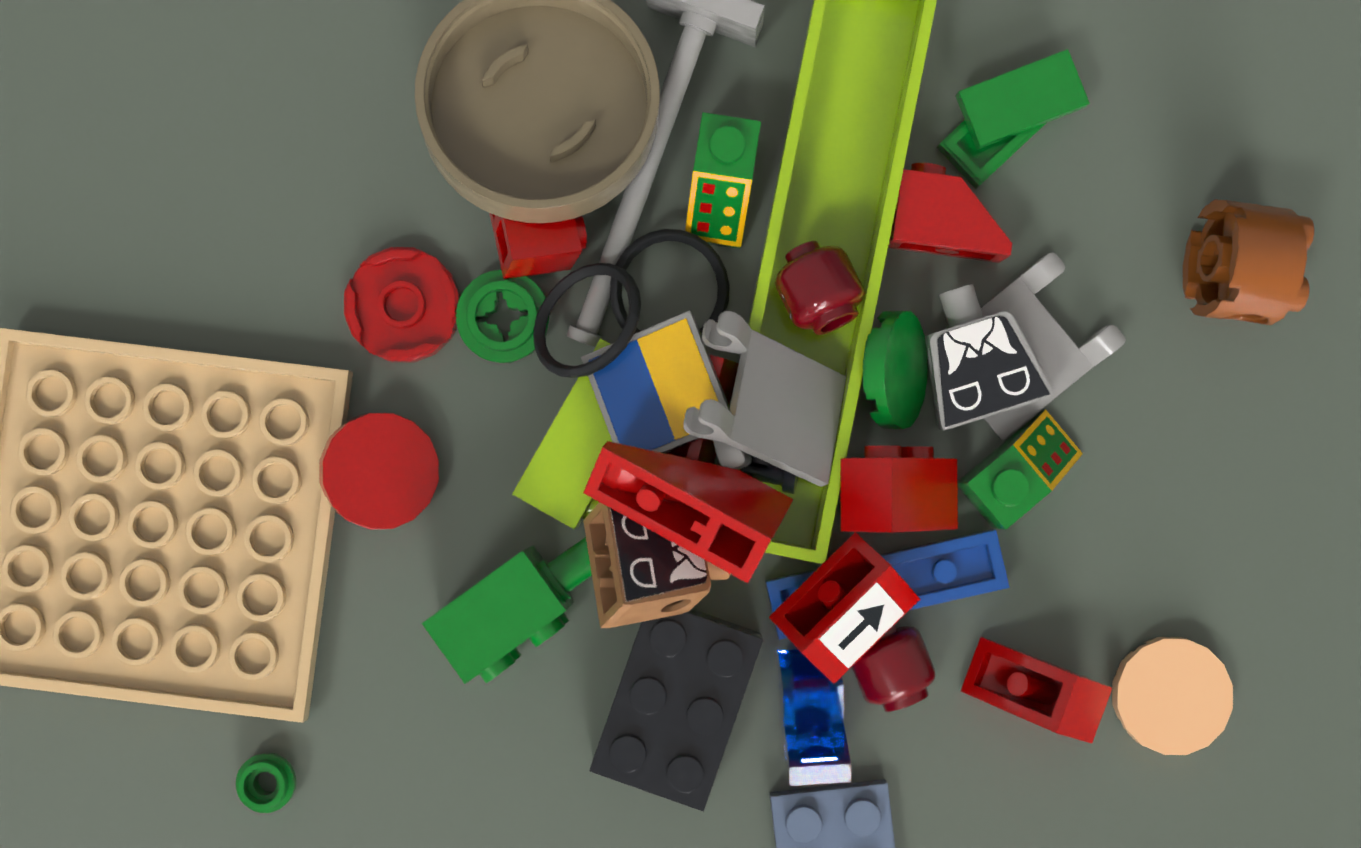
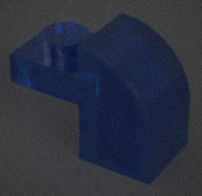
M798 649L778 650L781 726L790 786L851 782V760L844 726V685L842 677L833 684Z

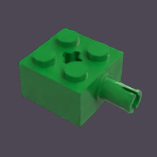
M586 537L549 563L541 557L534 546L522 550L421 623L464 684L478 674L485 683H488L514 664L515 660L521 656V653L516 648L518 645L529 638L533 645L537 647L560 631L570 621L564 613L574 603L569 592L592 576Z

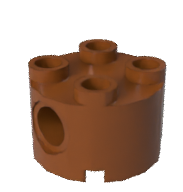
M1214 199L1206 205L1197 218L1208 220L1204 225L1203 231L1191 230L1183 261V290L1185 298L1197 301L1195 307L1190 308L1193 314L1209 318L1234 319L1273 325L1283 319L1288 311H1301L1306 305L1310 290L1309 282L1304 277L1307 250L1314 237L1313 220L1310 217L1298 216L1293 209L1218 199Z

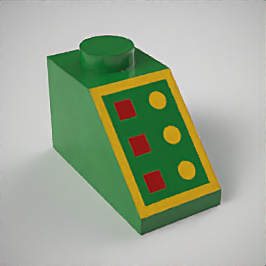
M702 112L685 231L699 236L711 245L741 249L761 121Z
M1043 409L958 480V488L992 528L1006 530L1052 492L1083 453L1049 412Z

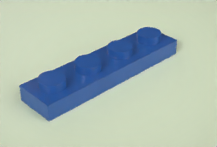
M993 529L880 554L920 598L910 610L1010 588L997 531ZM817 569L765 580L772 613ZM775 625L778 639L787 638Z

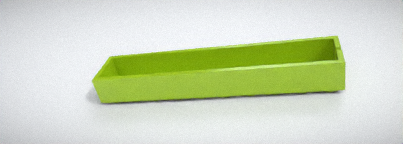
M813 0L748 325L752 330L846 376L828 485L820 487L799 477L795 493L790 494L782 492V486L762 482L794 499L765 553L823 564L827 558L841 487L840 458L847 457L863 376L865 344L873 326L937 0ZM809 241H817L820 247L838 246L847 253L865 292L862 302L856 307L859 312L858 316L845 326L823 335H816L813 329L799 328L792 322L775 285L777 274L788 264L785 255L795 247Z

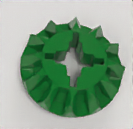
M502 270L484 273L469 283L459 298L456 309V324L463 342L473 353L487 361L512 363L533 354L535 351L533 338L535 320L540 306L545 300V296L539 286L527 276L503 279ZM498 293H502L503 299L510 310H519L521 313L528 312V315L520 316L519 320L511 322V331L508 332L509 341H505L504 334L501 333L497 324L479 322V319L488 318V315L497 312ZM549 318L546 324L545 336L548 331Z

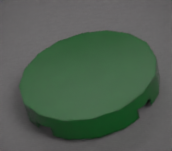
M883 311L877 318L880 324H882L881 328H872L866 340L863 357V388L867 400H876L878 411L870 413L875 423L883 429H905L911 427L918 418L925 398L928 377L925 334L918 317L912 311Z

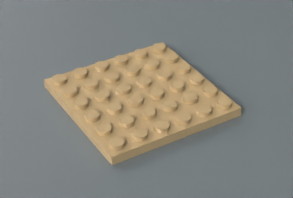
M0 328V686L301 723L309 719L335 518V509L329 504L319 483V459L328 438L347 422L353 372L309 365Z

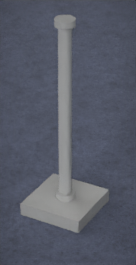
M646 0L648 8L680 19L679 24L684 29L660 92L658 123L653 146L643 167L624 191L599 263L615 265L624 250L631 244L706 35L713 36L715 32L756 47L763 28L764 5L751 0ZM595 275L593 277L576 326H569L566 334L567 337L596 347L600 338L602 339V336L598 335V331L610 301L611 276Z

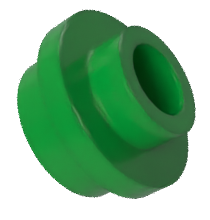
M260 753L251 757L240 767L236 777V791L241 802L249 809L259 813H271L281 809L290 801L296 789V775L292 765L284 757L275 753ZM261 772H269L274 775L277 781L274 791H265L261 788L258 781Z

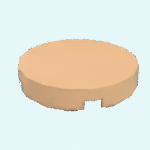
M1156 637L1144 642L1146 644L1139 646L1135 651H1131L1120 662L1112 682V706L1127 733L1137 743L1163 755H1188L1208 747L1225 730L1233 710V685L1225 665L1207 647L1182 637Z

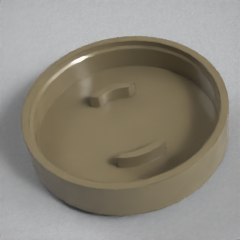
M463 0L436 26L421 54L415 79V105L419 125L431 159L448 184L461 196L475 206L496 216L526 223H552L577 218L602 207L618 196L637 176L647 160L656 135L660 84L654 56L638 26L630 16L611 0Z

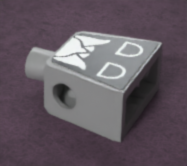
M973 284L939 294L949 328L925 336L936 422L939 430L945 431L1054 396L1050 384L1010 309L983 317Z

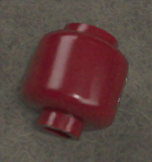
M809 241L795 247L785 255L788 264L777 274L775 285L792 322L797 327L813 329L816 335H823L845 326L858 316L859 312L856 307L862 302L865 292L847 253L838 246L820 247L817 241Z
M894 625L852 666L864 699L870 704L883 705L885 712L903 709L924 700L929 696L927 687L935 679V668L922 635L918 629L910 626L897 628Z

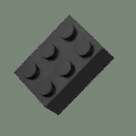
M694 609L680 615L641 622L589 771L704 812L764 640L761 633Z

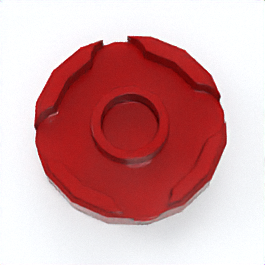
M390 247L370 255L359 265L360 268L355 272L353 278H350L344 291V316L352 336L369 353L390 362L415 363L435 355L452 339L457 328L456 309L461 294L454 276L436 257L414 247Z
M365 413L347 421L328 438L319 459V483L329 504L344 520L370 530L394 529L414 520L430 504L439 482V459L431 439L415 422L394 413Z

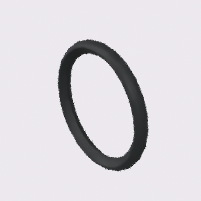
M662 229L649 232L636 239L624 250L615 265L626 270L634 257L643 249L655 243L677 241L692 246L710 262L716 276L718 286L717 301L709 319L718 322L719 315L726 311L730 288L727 270L718 253L708 242L699 236L684 230ZM611 277L610 300L612 310L620 327L623 329L628 314L622 299V283ZM704 325L699 329L701 335L703 332ZM637 327L634 334L640 332Z
M595 263L583 266L569 273L555 285L540 306L533 333L536 354L539 361L548 371L568 378L588 376L605 368L622 353L633 337L640 318L641 298L634 278L625 269L614 264ZM608 275L617 279L623 284L629 301L628 317L617 340L605 353L586 364L572 366L556 361L550 355L546 346L545 331L549 315L558 299L567 289L587 277Z

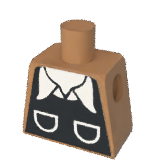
M600 502L583 521L600 628H613L686 613L710 592L711 580H727L731 575Z

